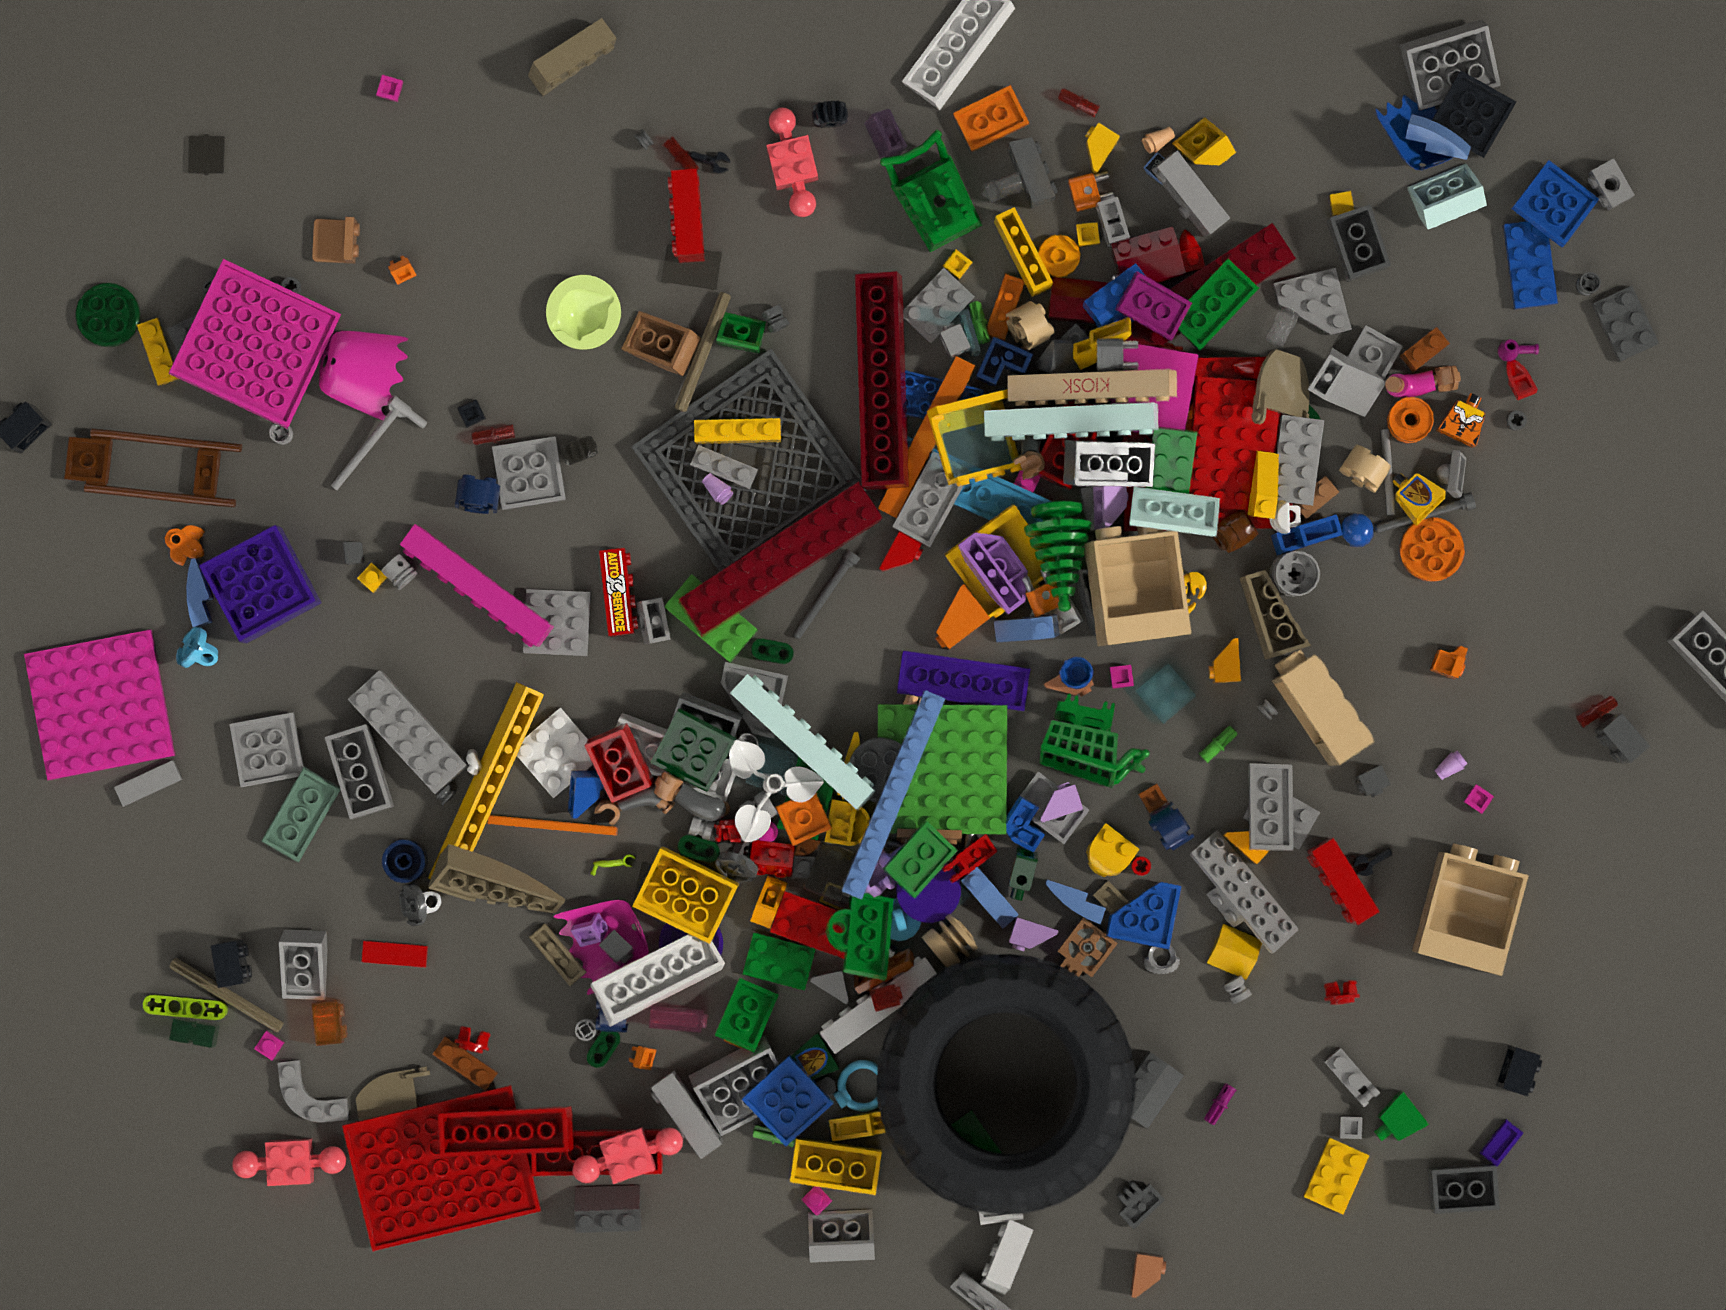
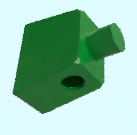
M1400 1090L1378 1114V1118L1383 1124L1374 1133L1381 1142L1391 1134L1397 1141H1400L1425 1128L1429 1123L1407 1095Z

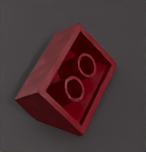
M1173 226L1111 244L1112 258L1118 276L1135 263L1146 277L1157 283L1186 275Z
M1052 277L1053 284L1050 292L1048 320L1096 324L1083 308V304L1086 299L1109 282Z

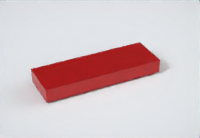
M363 941L361 962L426 968L428 946Z

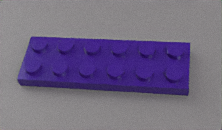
M903 651L897 693L921 697L923 691L926 690L945 698L947 701L975 705H1007V709L1024 711L1030 669Z

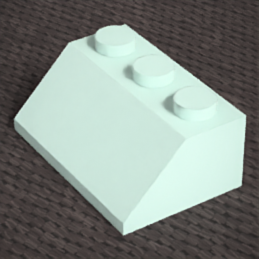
M1466 163L1407 187L1419 218L1427 229L1437 227L1445 222L1487 206L1483 185Z

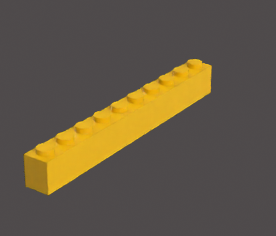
M516 682L480 761L482 768L478 771L477 775H474L428 876L430 880L438 858L448 844L471 852L474 851L544 694Z

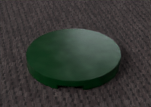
M101 283L93 286L79 299L76 306L75 319L78 329L87 340L101 347H116L124 344L134 336L138 329L137 325L140 324L141 312L136 298L129 290L118 284Z

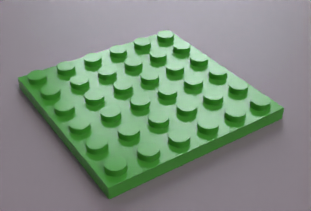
M878 704V737L893 739L902 744L918 704ZM943 704L890 833H897V829H918L924 821H928L936 830H962V834H1007V705Z

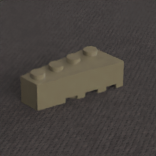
M1266 570L1239 578L1265 660L1311 646L1308 639L1301 632L1300 626L1289 612L1288 606L1281 599L1280 593Z

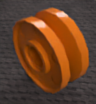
M1406 397L1399 400L1390 409L1387 416V428L1390 434L1399 442L1406 444L1416 443L1424 439L1431 431L1434 422L1430 406L1422 399L1416 397ZM1405 416H1413L1415 418V425H1408L1405 422Z

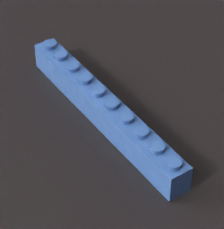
M926 690L923 691L841 889L842 892L859 899L863 898L945 698Z

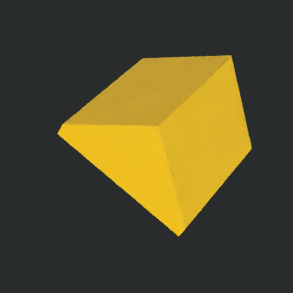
M1223 924L1207 963L1236 976L1242 975L1243 979L1247 980L1257 962L1262 943L1252 935Z

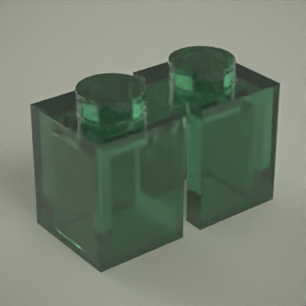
M177 1017L173 1019L169 1040L187 1044L193 1042V1045L213 1048L216 1047L220 1025L205 1022L196 1023L197 1021Z

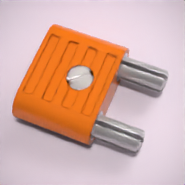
M1107 171L1095 175L1092 172L1068 179L1077 212L1096 207L1097 202L1115 197L1112 196L1114 195L1113 192L1099 195L1096 182L1109 179Z
M1042 569L1041 574L1045 584L1034 588L1029 576L1022 579L1027 590L1025 595L1035 617L1058 608L1059 599L1053 597L1050 591L1057 588V586L1047 584L1045 578L1050 576V573H1043Z

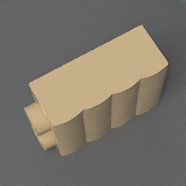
M1121 526L1095 530L1096 541L1084 544L1098 646L1191 634L1177 531L1164 532L1163 529L1137 526L1138 536L1122 538Z
M1300 649L1274 665L1280 675L1272 680L1273 684L1329 766L1342 764L1374 742L1370 731L1359 721L1355 709L1344 699L1340 687L1329 677L1326 666L1316 655L1306 658Z
M1453 843L1450 854L1445 852L1438 853L1412 952L1502 976L1529 875L1517 872L1520 863L1518 860L1494 855L1492 865L1475 861L1477 849Z

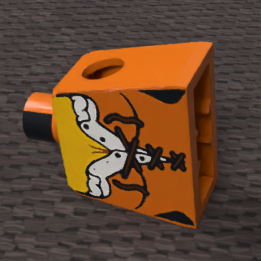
M1470 393L1466 403L1459 400L1456 401L1436 431L1474 448L1478 443L1485 417V412L1477 409L1482 398Z

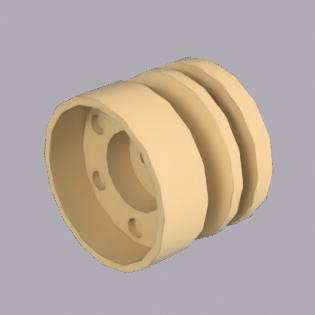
M950 914L946 916L947 920L951 923L948 928L942 921L939 922L943 930L941 934L932 928L922 936L923 940L946 967L960 963V959L957 956L959 951L966 957L970 955L964 948L966 945H969L973 951L978 949L970 932L959 920Z

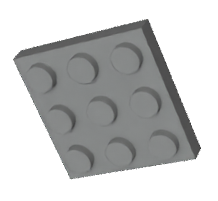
M556 436L492 447L498 485L501 486L500 499L502 510L566 500Z
M526 589L525 605L551 623L554 628L540 647L535 645L530 647L523 642V653L588 656L591 592Z
M294 712L229 724L240 787L299 776L304 766Z

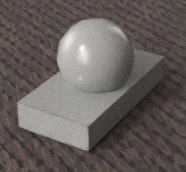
M1452 450L1451 464H1442L1436 472L1438 481L1448 485L1447 491L1454 498H1461L1463 491L1466 457L1460 450Z

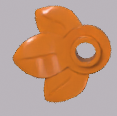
M187 525L181 530L174 528L166 533L165 543L170 548V557L176 564L183 566L187 557L201 558L204 556L203 547L198 541L205 533L204 530L194 525ZM174 535H178L180 537V541L178 543L172 542V537Z

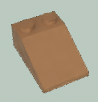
M639 311L622 346V350L684 377L701 337L688 328Z

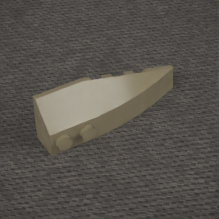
M449 844L440 854L429 883V889L464 900L475 902L476 898L487 900V904L494 905L496 901L508 903V907L514 908L524 905L527 906L528 910L556 913L565 902V898L529 875L490 857Z

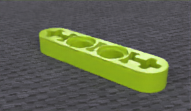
M154 994L147 996L143 1001L144 1011L154 1015L220 1020L228 1012L227 1005L220 1000ZM154 998L156 1003H164L163 999H166L164 1004L165 1012H162L163 1007H155L154 1010H151L152 1008L148 1006V1002ZM172 1000L180 1003V1010L176 1013L169 1009V1003ZM194 1002H198L202 1006L201 1012L197 1015L193 1014L190 1010V1006ZM206 1003H209L207 1008H215L218 1004L219 1008L223 1009V1012L219 1013L218 1016H216L215 1012L211 1011L207 1012L208 1016L204 1015Z

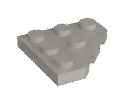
M1336 268L1273 284L1279 306L1323 330L1324 333L1331 336L1352 330Z
M725 662L721 684L739 713L743 714L742 717L753 734L774 739L775 734L731 694V691L747 674L751 678L756 675L764 683L762 688L767 692L771 689L779 697L778 702L782 705L788 676Z

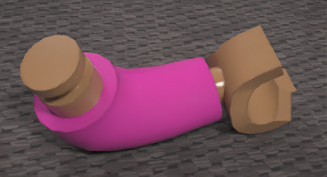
M1453 365L1435 368V375H1433V370L1416 374H1393L1386 380L1385 386L1390 395L1402 399L1435 391V385L1438 386L1439 392L1457 390L1461 377L1460 372Z

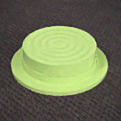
M576 275L565 279L552 291L547 302L546 318L550 330L560 342L574 349L587 350L603 345L615 334L621 319V306L617 294L608 283L595 276Z

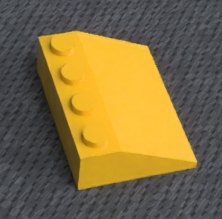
M662 846L632 907L710 944L740 883Z

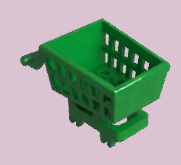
M935 130L920 146L902 155L880 159L881 166H885L892 184L890 186L929 252L982 226L951 155H948L946 146L941 139L942 133L939 130ZM936 143L941 160L899 181L897 172L892 165L903 164L927 152ZM935 196H944L946 203L943 207H936L934 205L933 199Z
M1071 694L1067 695L1065 702L1058 701L1055 719L1069 723L1051 721L1042 742L1039 764L1108 788H1113L1114 785L1119 784L1131 770H1136L1139 773L1145 772L1146 768L1141 762L1149 756L1147 749L1131 748L1116 762L1118 733L1111 732L1115 703H1112L1111 708L1108 709L1107 702L1105 701L1102 709L1099 710L1078 705V695L1075 696L1074 701L1070 700ZM1052 738H1056L1055 745L1050 744ZM1062 740L1067 741L1066 749L1060 747ZM1072 744L1079 745L1077 752L1071 751ZM1083 745L1090 747L1088 756L1082 754ZM1094 749H1100L1099 759L1093 757ZM1106 751L1111 752L1110 762L1104 761ZM1046 752L1054 754L1053 758H1046ZM1057 756L1064 757V762L1056 761ZM1068 759L1076 761L1075 767L1067 765ZM1079 763L1087 764L1086 771L1079 769ZM1091 766L1098 768L1097 775L1090 773ZM1102 769L1109 771V779L1101 776Z

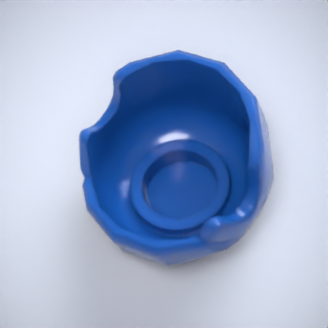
M1353 513L1345 517L1341 524L1342 537L1352 547H1363L1369 544L1374 536L1373 524L1364 514Z
M1075 656L1065 660L1059 670L1061 681L1069 688L1082 689L1090 683L1093 677V668L1082 657Z

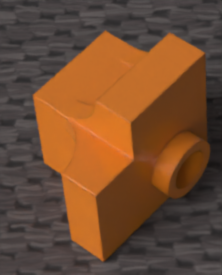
M1457 646L1453 652L1437 650L1430 671L1451 679L1461 677L1465 669L1464 662L1468 648Z

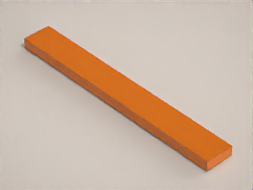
M956 356L929 410L936 406L959 401L976 366ZM927 414L908 449L909 487L888 489L878 507L879 510L895 518L900 514L936 445Z

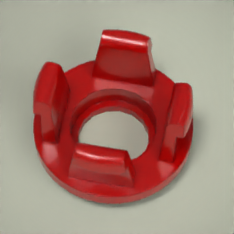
M735 819L719 820V824H714V828H716V842H720L722 837L723 841L741 842V836L735 826Z
M1349 980L1343 983V995L1340 994L1337 982L1325 984L1326 997L1324 1001H1330V1005L1354 1003L1355 998H1360V994L1357 993L1356 980Z
M461 1026L458 1039L454 1041L459 1044L458 1048L482 1054L483 1050L489 1051L487 1046L490 1033L481 1031L476 1043L470 1042L471 1028Z

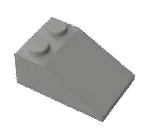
M284 929L279 940L282 999H326L327 931Z

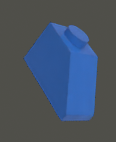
M571 771L568 812L572 818H578L600 798V791L603 790L604 786L597 771Z

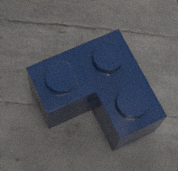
M993 337L976 375V379L995 387L1003 368L1018 375H1024L1033 354Z

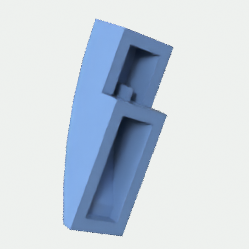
M1411 115L1405 139L1426 143L1425 151L1467 160L1471 147L1461 137L1437 122L1417 115Z
M197 558L191 559L186 585L187 605L192 627H201L212 623L205 602L213 600L207 580L199 567L201 565L200 561Z
M1046 879V886L1064 905L1082 917L1101 924L1106 908L1086 902L1088 893Z

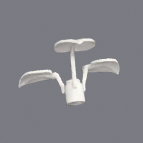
M735 740L729 752V762L732 771L743 779L749 778L752 773L764 778L763 788L767 792L757 806V809L753 805H745L737 811L735 826L741 839L744 842H752L762 837L768 831L771 824V816L768 812L761 810V807L771 794L778 792L782 787H787L786 793L791 800L806 802L815 795L817 790L823 785L824 780L812 770L804 767H792L784 774L785 782L777 774L770 776L762 774L757 770L761 769L765 762L763 751L753 743Z

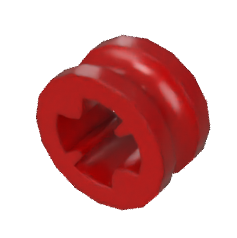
M1139 856L1132 861L1131 868L1135 874L1144 876L1150 872L1151 863L1148 858ZM1141 860V862L1145 861L1147 863L1144 872L1136 870L1135 867L1138 866L1137 861Z

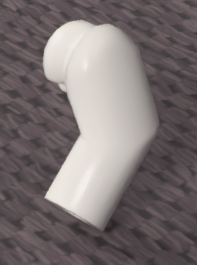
M470 749L466 756V761L469 764L467 771L472 775H477L478 771L482 768V764L478 758L477 751Z

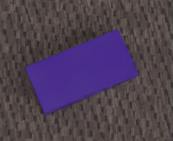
M1505 1119L1479 1153L1498 1166L1523 1135V1132Z

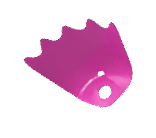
M359 331L336 332L331 336L320 360V389L326 395L341 403L383 420L386 416L381 408L388 405L392 397L389 392L390 387L403 381V377L396 370V363L408 358L404 352L398 349L397 345L407 341L408 338ZM326 355H328L327 363L325 367H323L324 358ZM332 358L336 359L334 365H331Z
M611 900L554 915V918L567 921V924L560 930L559 934L570 936L573 939V946L569 951L575 958H579L583 962V968L587 972L581 978H590L595 982L647 956L649 953L643 930L631 906L626 901ZM599 913L608 927L604 939L615 930L633 947V958L627 964L623 963L621 966H618L600 948L599 944L601 942L580 947L570 931L573 925L591 921L594 914ZM632 924L635 925L636 931L632 929ZM591 987L587 991V995L594 993Z

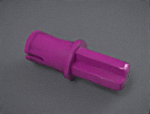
M1225 1083L1216 1099L1212 1100L1214 1103L1204 1117V1120L1211 1125H1215L1224 1109H1228L1227 1105L1237 1090Z

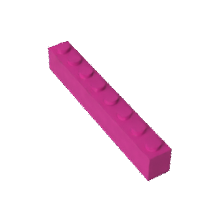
M414 524L400 543L405 548L403 552L412 559L417 557L421 560L420 565L426 570L431 571L433 569L436 571L438 579L445 584L448 582L452 583L455 586L454 591L463 597L465 594L472 598L470 602L479 609L484 607L489 611L487 615L496 622L500 619L506 624L505 629L514 635L516 632L523 637L521 641L532 647L535 645L540 647L554 628L551 623L421 526Z

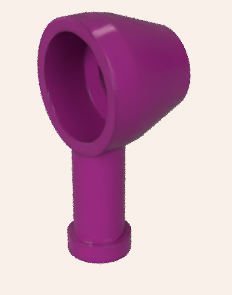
M1507 339L1500 343L1497 353L1502 360L1513 361L1517 358L1518 354H1539V345H1518L1515 340ZM1507 345L1513 346L1514 349H1508Z

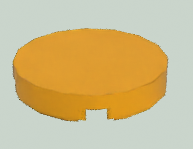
M1050 236L1044 240L1039 248L1038 254L1047 272L1052 277H1066L1073 273L1079 265V247L1068 236Z

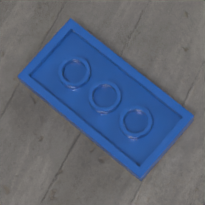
M1528 221L1504 224L1503 230L1514 310L1557 304L1549 238Z

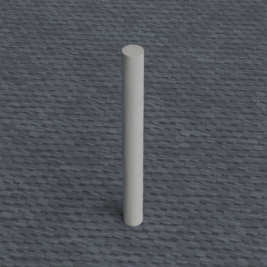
M1389 429L1381 430L1383 459L1391 465L1384 479L1387 515H1395Z

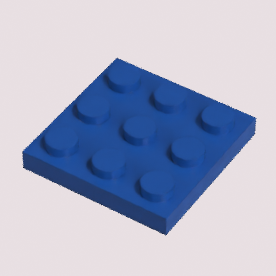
M1548 160L1511 209L1563 248L1598 202L1599 198Z
M790 1055L742 1097L743 1102L785 1146L793 1141L834 1103Z

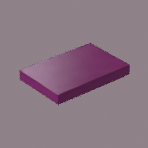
M1136 271L1115 310L1172 341L1192 302Z

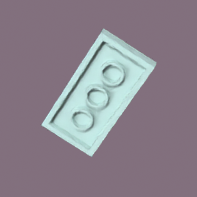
M1134 487L1129 525L1216 537L1220 498Z

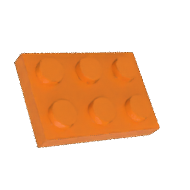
M1011 85L953 113L971 152L1029 125V121Z

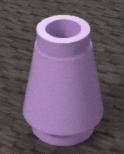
M711 473L702 480V483L716 503L719 502L722 505L732 497L731 487Z
M1456 750L1454 753L1451 752L1435 769V772L1443 780L1465 769L1464 766L1467 765V762Z

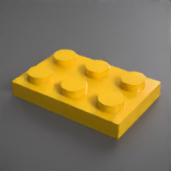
M1329 1137L1303 1197L1344 1215L1370 1155Z

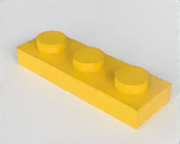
M155 318L138 324L137 327L157 384L161 386L178 380L179 378L169 374L174 362L159 319Z

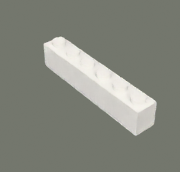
M918 956L914 959V966L909 971L894 976L893 980L887 984L885 982L880 983L874 988L875 993L868 997L865 994L856 1001L858 1003L857 1006L852 1009L848 1006L841 1011L839 1019L834 1022L830 1019L821 1026L823 1030L820 1031V1034L834 1054H836L903 1006L919 986L937 973L925 957L921 959Z

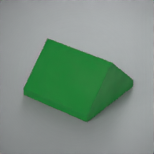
M725 312L717 336V344L759 354L766 321Z

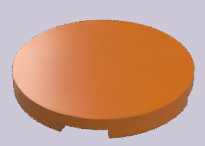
M1427 518L1422 520L1417 526L1413 523L1405 531L1400 542V557L1404 567L1411 575L1423 581L1435 582L1450 577L1458 570L1464 558L1465 550L1461 533L1452 523L1442 518Z

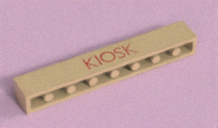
M1170 369L1008 376V401L1015 402V406H1028V402H1035L1037 406L1048 405V401H1055V405H1068V401L1075 400V404H1088V400H1095V403H1108V399H1115L1116 403H1128L1129 398H1136V402H1149V398H1156V401H1169V397H1177V371Z

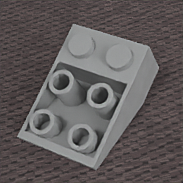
M1332 348L1312 379L1308 390L1328 402L1365 417L1385 386L1386 379Z

